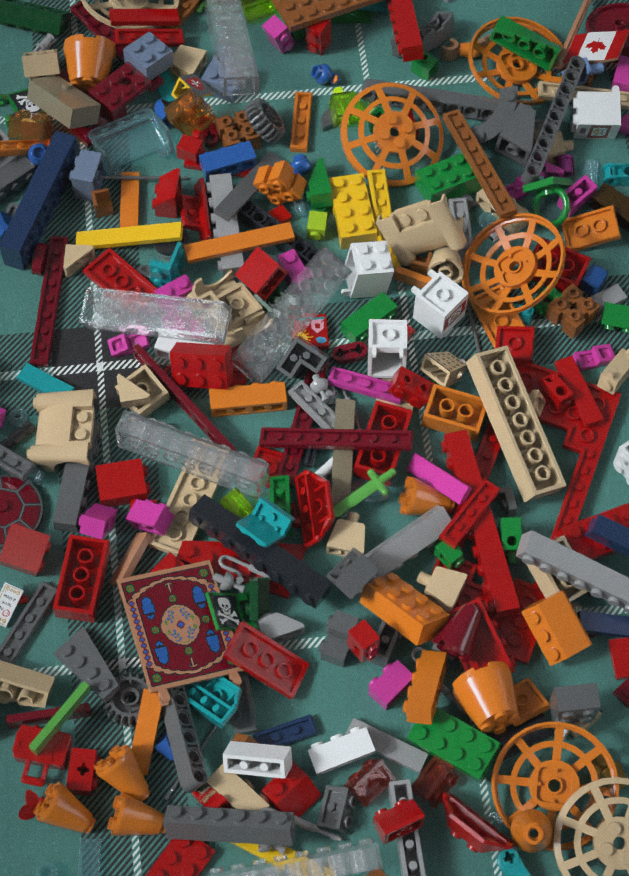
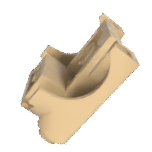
M442 194L441 200L432 203L431 200L427 199L396 209L390 214V217L384 219L381 215H378L376 221L378 228L399 263L403 266H410L411 260H415L418 254L447 245L451 250L459 251L466 244L463 231L464 219L459 217L457 221L453 217L445 194Z
M232 270L228 271L222 279L210 285H204L202 278L197 279L194 282L192 291L185 297L184 303L186 308L193 312L199 311L218 334L215 340L217 345H231V348L273 329V319L267 320L264 317L263 307L242 282H235Z
M94 389L38 393L33 398V407L39 412L36 443L31 445L30 449H27V460H30L35 465H40L47 472H55V465L63 462L90 465L88 450L92 448L95 418L93 399L97 398Z

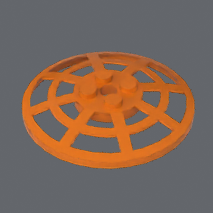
M507 17L563 48L560 40L543 25L526 18ZM500 18L491 20L481 26L471 40L468 50V61L473 76L485 91L499 99V93L490 88L481 78H488L498 89L512 87L513 84H522L526 91H518V96L530 95L533 101L517 100L516 105H519L521 102L524 105L533 106L549 101L538 99V87L533 89L529 82L536 78L545 82L560 83L563 75L561 77L551 76L552 68L550 72L546 71V74L536 72L537 65L502 47L503 50L499 56L490 52L497 45L496 43L491 41L484 48L477 41L484 33L493 29ZM474 49L483 54L482 67L484 71L477 72L473 64ZM487 57L496 62V69L488 70ZM513 63L520 65V68L515 67ZM500 75L506 80L505 87L500 85L493 77Z
M385 82L367 87L351 100L341 120L340 138L343 151L352 167L358 173H363L364 178L368 180V170L358 162L351 150L362 146L366 155L375 162L372 170H380L381 167L403 169L405 179H387L388 187H403L415 183V176H411L410 166L417 163L424 154L433 160L430 165L437 163L442 153L444 134L441 119L436 109L423 94L407 85ZM397 87L410 93L407 99L397 96L386 97L382 88ZM375 90L379 99L372 102L364 111L354 108L355 104L364 95ZM416 96L429 107L435 118L426 119L423 112L413 103ZM388 102L403 103L402 111H392ZM379 104L382 105L385 113L379 118L369 114L374 107ZM410 108L419 115L422 121L412 122L407 116ZM350 114L360 118L358 125L359 139L351 142L348 141L347 125ZM365 120L374 124L373 134L366 137L364 136ZM438 125L439 145L435 153L428 148L430 142L429 127ZM390 129H396L399 133L398 136H392ZM417 129H425L424 144L415 139ZM376 142L377 146L382 150L379 157L370 150L367 145L368 143ZM412 145L420 150L416 157L408 161L405 151ZM388 153L399 154L401 163L386 162L385 159Z
M518 213L492 222L470 243L462 261L464 274L461 282L463 289L469 293L468 298L479 309L495 315H512L532 308L552 291L562 274L566 257L563 238L550 221L535 214ZM529 222L527 232L506 236L502 227L512 223ZM536 223L545 226L555 235L556 238L548 245L541 237L534 234ZM496 232L499 241L490 248L485 257L475 254L483 241ZM516 239H525L523 246L511 247L509 242ZM532 240L543 247L536 254H533L529 249ZM557 245H560L561 257L558 270L550 271L552 266L551 251ZM503 246L505 251L498 259H491L494 253ZM546 255V269H537V261ZM472 261L481 263V283L470 287V265ZM516 264H519V268L515 271H512L513 267ZM487 266L494 267L495 277L486 280ZM534 276L542 277L538 284L530 290L528 283ZM553 278L548 287L533 300L532 295L542 287L546 279ZM500 283L505 288L499 296L489 287ZM521 288L523 295L508 298L512 289ZM484 290L491 298L497 301L490 309L481 304L473 293ZM524 299L526 301V304L521 307L499 310L504 302L511 303Z
M564 722L538 723L524 728L515 734L498 754L491 777L493 802L505 826L510 830L512 821L518 813L533 809L538 804L547 810V816L554 830L556 811H560L567 799L580 787L584 786V784H580L577 775L580 769L586 765L590 772L591 780H598L597 772L591 761L602 754L608 765L611 777H618L614 761L605 746L585 729ZM555 728L554 741L540 742L529 748L522 739L525 735L536 730ZM564 729L582 735L591 741L595 747L585 754L576 746L563 742ZM516 744L523 754L516 761L511 776L498 775L503 758L509 749ZM553 747L552 760L541 763L534 754V752L540 749ZM562 748L573 752L580 759L571 766L561 761ZM528 759L534 766L530 778L517 777L521 765ZM557 779L560 782L558 791L553 792L549 789L548 783L550 780ZM498 783L510 784L511 797L517 808V811L510 817L506 816L501 806L498 795ZM612 784V788L599 787L603 796L619 797V784ZM516 785L529 787L532 798L524 805L520 803ZM591 791L587 792V794H591V798L582 813L575 804L570 808L569 811L575 817L574 820L579 821L583 813L596 803ZM610 804L608 806L612 816L617 804ZM587 820L585 824L593 827ZM563 825L562 830L569 829L570 827ZM590 835L583 836L581 838V846L593 840V837ZM553 836L551 842L544 850L554 851ZM574 841L562 843L561 851L574 849Z

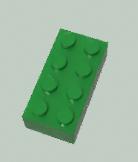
M463 153L415 171L416 188L424 200H431L432 203L440 201L442 194L446 195L448 202L449 199L459 198L482 189Z
M436 707L432 725L415 723L406 737L410 744L480 784L484 781L502 749L500 742Z

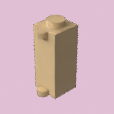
M622 348L603 370L597 384L599 388L614 395L628 378L629 348L627 351Z

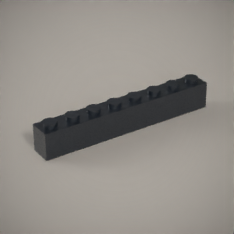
M206 494L190 508L188 520L194 526L204 530L211 538L217 539L225 548L231 549L242 560L248 561L255 569L268 575L272 581L281 584L289 593L295 594L302 599L306 605L316 609L330 593L332 582L276 543L269 547L258 545L253 538L243 534L236 527L237 521L241 520L239 517Z

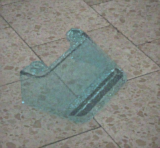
M150 108L131 113L97 127L88 133L95 151L102 153L104 168L108 176H122V166L155 152L161 158H166L175 153L168 127Z

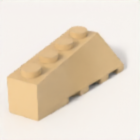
M0 660V703L8 704L11 701L17 702L18 705L45 708L52 692L55 677Z

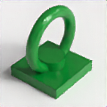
M552 176L523 185L524 193L536 194L532 205L533 214L541 216L539 206L543 197H551L558 194L563 202V210L559 218L550 222L555 227H558L567 219L570 212V200L563 189L573 185L572 179Z

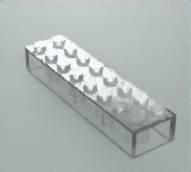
M205 0V16L223 96L258 94L259 73L241 1Z
M327 247L320 249L234 352L232 364L254 383L263 382L283 358L294 339L304 332L352 273V270Z
M87 287L79 323L88 329L224 345L232 308L223 301Z
M125 410L115 428L118 447L259 500L269 483V463L261 458L255 459L242 451L231 450L226 445L215 444L207 438L196 437L191 432L177 430L172 425L161 424L156 419L145 418L137 412Z
M369 837L359 839L358 844L351 845V842L338 843L337 848L330 849V846L317 847L316 852L309 853L308 850L297 851L295 856L288 858L286 854L273 856L274 860L267 862L265 858L252 860V865L244 866V862L231 864V869L223 870L222 866L209 869L210 873H206V876H347L382 869L383 864L379 843Z

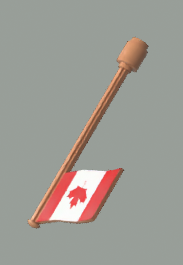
M584 0L559 57L554 62L555 68L562 69L565 65H568L573 56L587 57L589 63H604L618 60L629 35V29L577 34L592 1Z

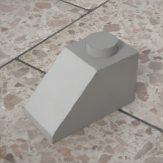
M278 612L273 614L266 613L258 619L260 632L277 643L304 634L305 627L303 623Z

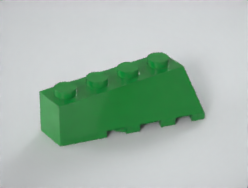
M501 15L489 38L492 42L550 72L562 50V47L556 43L547 40Z

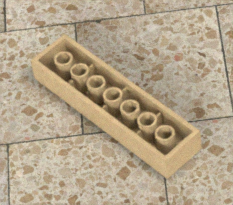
M508 346L473 355L466 362L524 503L557 493L567 485Z

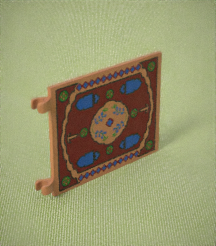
M210 560L117 579V585L149 693L158 692L161 706L169 704L170 695L167 691L168 689L229 675L230 682L240 687L242 683L238 673L244 672V670L223 657L234 635L233 631H216L206 599V592L220 593L217 582L212 580L214 572Z

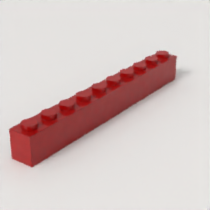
M466 429L444 434L441 449L448 458L446 459L447 469L451 470L454 477L472 488L466 499L467 501L481 484L482 478ZM489 506L468 532L467 537L468 540H472V554L478 560V575L483 577V592L485 595L488 594L489 612L493 613L495 619L517 615L520 610V604Z

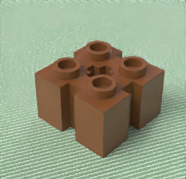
M245 110L236 112L235 117L232 118L226 115L215 119L216 130L220 142H223V147L250 141L253 150L261 149L260 135H257V132L253 130V127L247 120Z
M573 283L562 292L561 299L556 297L547 306L545 317L555 326L561 324L563 326L562 331L572 340L583 330L584 324L588 326L597 317L600 305L593 299L582 297L583 291Z

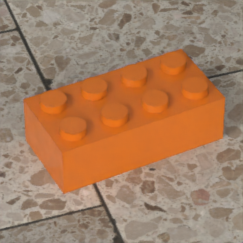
M392 572L375 578L371 583H367L363 588L360 598L362 605L417 646L434 639L448 623L450 614L444 611L442 607L433 603L427 596L418 592L412 585L407 584Z

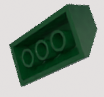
M0 0V25L10 26V24L16 25L15 28L26 30V28H30L34 33H42L43 31L58 37V35L64 34L72 16V12L22 0Z

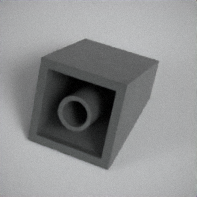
M520 102L499 134L494 151L525 168L532 151L536 111L531 106Z

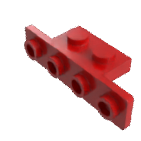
M201 177L194 185L195 197L182 194L179 198L183 226L185 229L199 231L200 241L211 239L212 230H210V215L208 214L209 202L206 198L207 186L205 185L204 178Z

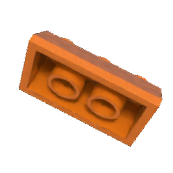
M564 590L537 601L522 611L550 666L566 660L592 645Z

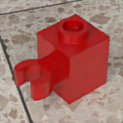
M194 129L192 136L182 135L176 147L177 158L194 164L198 163L199 155L205 153L203 140H201L202 136H200L202 131Z

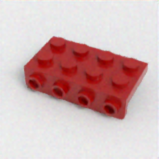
M478 597L466 603L467 605L473 603L480 607L479 611L482 613L469 661L463 662L461 661L463 657L458 656L465 672L471 668H474L476 671L477 669L487 667L488 662L492 661L504 662L508 665L511 673L515 672L514 667L517 665L513 656H508L505 651L508 646L503 636L499 638L496 630L499 627L495 619H490L487 611L490 609L486 600H481ZM463 605L447 612L450 614L449 620Z

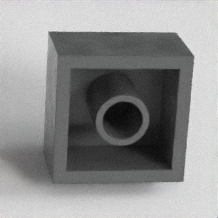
M353 547L326 577L349 599H352L353 597H358L362 593L363 587L377 577L376 573L379 569L363 553Z
M596 683L555 687L549 699L553 722L572 724V722L580 721L581 724L591 723L601 708Z

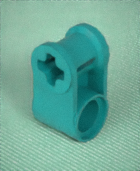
M607 163L603 166V172L605 173L603 183L609 186H629V163Z
M515 849L502 850L498 855L497 864L503 876H531ZM505 857H511L512 860H511L510 862H509V861H506V862H505V861H504V858H505Z

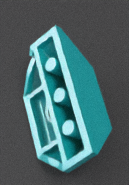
M224 677L184 686L189 706L220 729L224 727L237 711L242 689Z

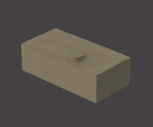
M58 75L29 80L27 99L69 129L98 124L101 104L74 87L72 83L67 82Z

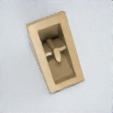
M66 244L63 267L67 278L96 258L92 245Z
M117 375L122 408L149 404L152 401L150 394L122 375Z

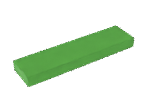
M82 682L31 742L29 745L31 752L37 756L89 695L91 692L90 685Z

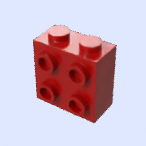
M257 247L239 268L235 276L266 301L288 274V271L266 252Z
M12 523L0 554V565L36 576L44 568L45 561L42 559L44 553L48 554L52 544L48 542L50 536Z

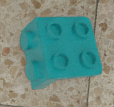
M177 242L169 264L153 259L150 260V280L156 288H160L179 278L180 269L183 270L186 261L183 259L185 249L182 247V242Z
M265 496L259 498L252 514L237 521L236 527L243 534L253 538L258 545L269 547L286 536L295 518Z

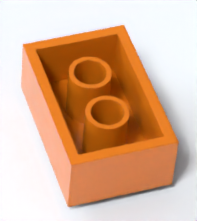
M434 384L423 415L422 426L443 433L467 429L470 441L477 442L486 410L479 396Z

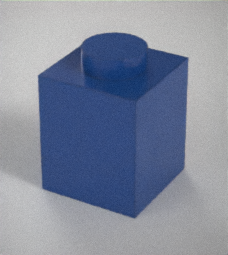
M592 264L583 277L579 289L592 296L597 294L606 282L608 271Z

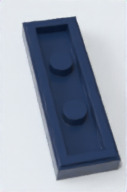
M588 611L577 612V616L586 633L623 638L629 637V617Z
M310 714L254 733L252 736L259 744L287 746L318 735V732Z

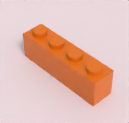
M272 381L265 384L234 385L229 387L228 390L209 389L212 418L287 411L285 382Z
M422 650L421 657L417 658L416 672L413 671L412 686L408 687V700H405L403 704V713H406L407 722L432 725L447 671V652Z

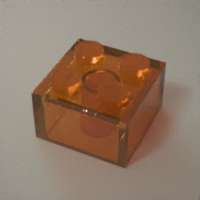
M191 87L164 108L169 122L182 134L192 136L194 129L203 131L217 119L211 106Z
M28 109L15 111L14 114L9 116L8 137L44 142L51 137L53 117L43 111H37V114L30 113Z

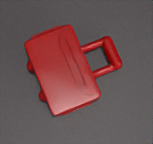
M28 725L20 726L19 731L17 730L12 751L13 757L17 762L25 763L21 777L23 784L43 787L49 768L62 771L66 769L73 743L69 733L58 730L36 756L31 752L29 745L43 728H40L39 725H34V727ZM30 765L44 767L41 778L28 776Z

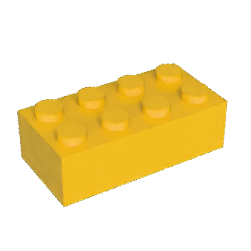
M359 173L329 178L333 192V206L331 208L341 250L349 249L351 243L377 241V229L364 174Z

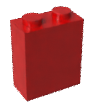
M142 458L95 465L101 505L114 507L130 504L133 499L148 500L147 494H151L150 483H145V476H148L147 465L142 464Z

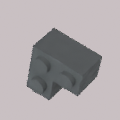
M298 336L294 339L276 369L290 379L296 378L304 365L318 374L323 371L331 357L303 337Z
M338 610L335 611L334 616H329L326 624V634L328 636L326 641H321L318 650L321 652V660L342 668L344 667L349 654V647L347 645L348 631L358 624L359 618Z
M382 620L377 635L380 637L378 655L368 662L385 668L391 659L401 633ZM349 648V654L356 656Z

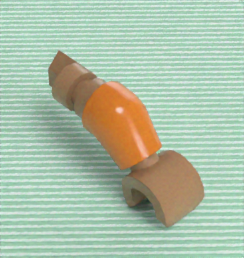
M490 35L482 37L477 43L486 48L491 42L489 40ZM450 38L449 47H440L441 59L453 61L458 57V54H460V57L468 58L471 42L459 45L457 40ZM473 50V58L482 55L477 50Z

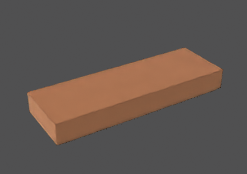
M148 532L136 533L109 582L111 585L118 586L117 579L131 577L152 538Z

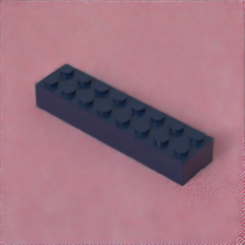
M55 131L0 242V251L4 265L25 271L27 265H30L32 254L36 250L41 236H44L46 232V225L48 221L52 220L55 207L59 206L60 197L67 189L70 172L75 168V158L77 155L79 156V145L77 144L76 136Z

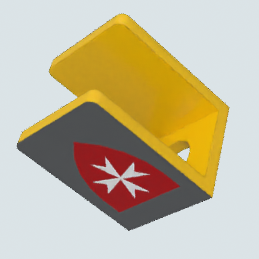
M193 73L180 76L171 95L190 114L205 111L206 109L197 98L213 95V91Z

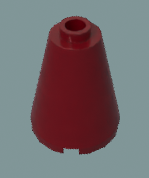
M473 603L464 604L434 637L432 644H437L436 648L442 652H447V655L455 659L458 655L463 657L461 661L468 662L482 613L479 611L480 607Z

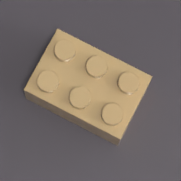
M564 535L553 539V541L571 549ZM527 564L545 598L564 590L567 598L572 602L588 592L575 588L574 584L557 579V576L551 573L540 571L537 566Z

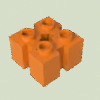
M283 160L274 163L273 167L270 165L259 167L253 185L262 194H267V198L271 203L279 205L286 203V201L301 199L307 181L299 173L295 174L293 172L294 168Z

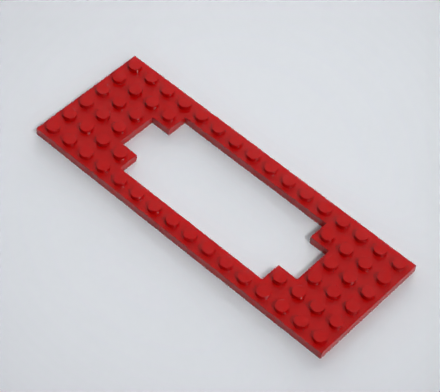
M514 362L527 393L530 394L532 390H539L546 400L541 416H537L540 423L567 431L562 448L580 454L550 538L553 540L556 539L554 534L561 527L578 521L621 393L615 392L612 395L597 385L586 382L604 420L603 422L585 427L573 402L558 412L554 407L555 403L542 390L540 379L553 372L561 378L557 371L533 363ZM490 421L476 455V462L482 481L489 479L501 447ZM457 505L453 518L461 509V505ZM467 535L464 537V539H463V540L460 542V544H459V546L461 547V549H462L463 546H464V543H465V540H466V538H467ZM437 558L431 575L437 566L448 568ZM465 560L459 568L454 567L452 569L468 575L453 609L478 597L481 600L485 599L488 604V594H484L482 586L471 582L477 564ZM515 578L513 584L520 604L519 613L495 619L499 627L496 632L499 638L503 636L508 646L505 649L507 655H512L514 661L528 665L536 639L522 611L545 597L536 581L533 585ZM487 611L489 618H494L493 613Z

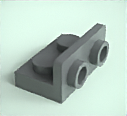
M326 785L317 827L339 831L343 835H348L349 829L352 826L353 810L357 805V794L350 788Z

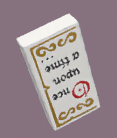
M6 582L0 592V625L7 627L24 592Z

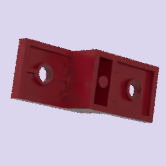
M126 62L89 90L90 98L101 104L98 124H94L92 128H86L85 126L72 129L65 126V128L85 146L90 148L128 119L126 105L152 86V82L132 64ZM124 82H131L130 85H123Z

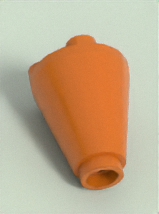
M406 477L405 491L400 493L398 503L401 504L400 514L423 515L436 505L443 506L448 514L452 513L455 501L417 478Z
M126 744L121 747L116 745L109 751L110 755L105 760L102 759L94 765L96 774L121 793H127L142 802L149 796L150 791L130 746Z
M50 783L45 791L47 796L44 801L39 802L33 813L37 815L36 819L42 823L88 834L93 828L96 818L92 817L93 814L62 783Z
M122 792L120 796H115L112 808L116 810L114 817L109 818L107 829L111 830V835H159V833H165L163 825L164 814L127 793Z
M528 809L518 813L513 819L510 828L511 838L516 843V846L530 853L540 852L545 849L553 836V827L548 816L535 809ZM533 829L538 831L536 838L530 836V831Z

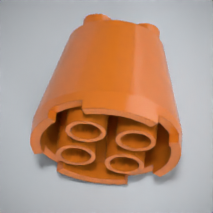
M76 34L66 38L63 52L70 83L77 89L82 90L83 93L89 95V90L109 76L116 54L114 42L100 35L93 38L84 37V34Z
M501 661L488 662L487 667L477 669L476 671L474 668H471L461 674L452 684L454 688L452 693L455 700L482 733L494 732L495 735L506 731L505 727L519 721L520 716L512 673L508 665Z

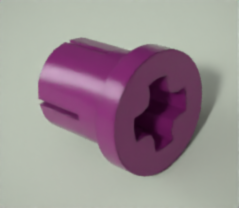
M562 154L556 158L558 167L564 170L563 177L573 175L572 163L574 162V157L572 155Z

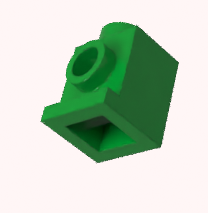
M443 541L435 546L434 555L448 569L459 568L465 562L463 551L459 545L455 550Z

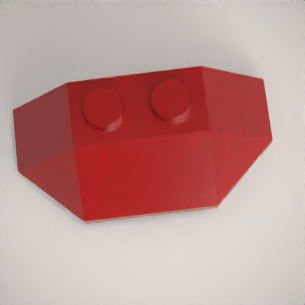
M305 470L295 477L304 549H309L320 542L331 529L335 515L330 481L310 470Z
M450 791L443 793L446 826L451 829L450 833L459 840L461 838L468 843L467 847L475 853H484L516 847V843Z

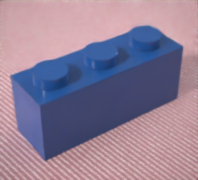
M250 141L240 142L233 146L223 147L219 150L199 155L200 167L206 182L210 181L209 175L225 173L233 175L251 170L257 165V157Z

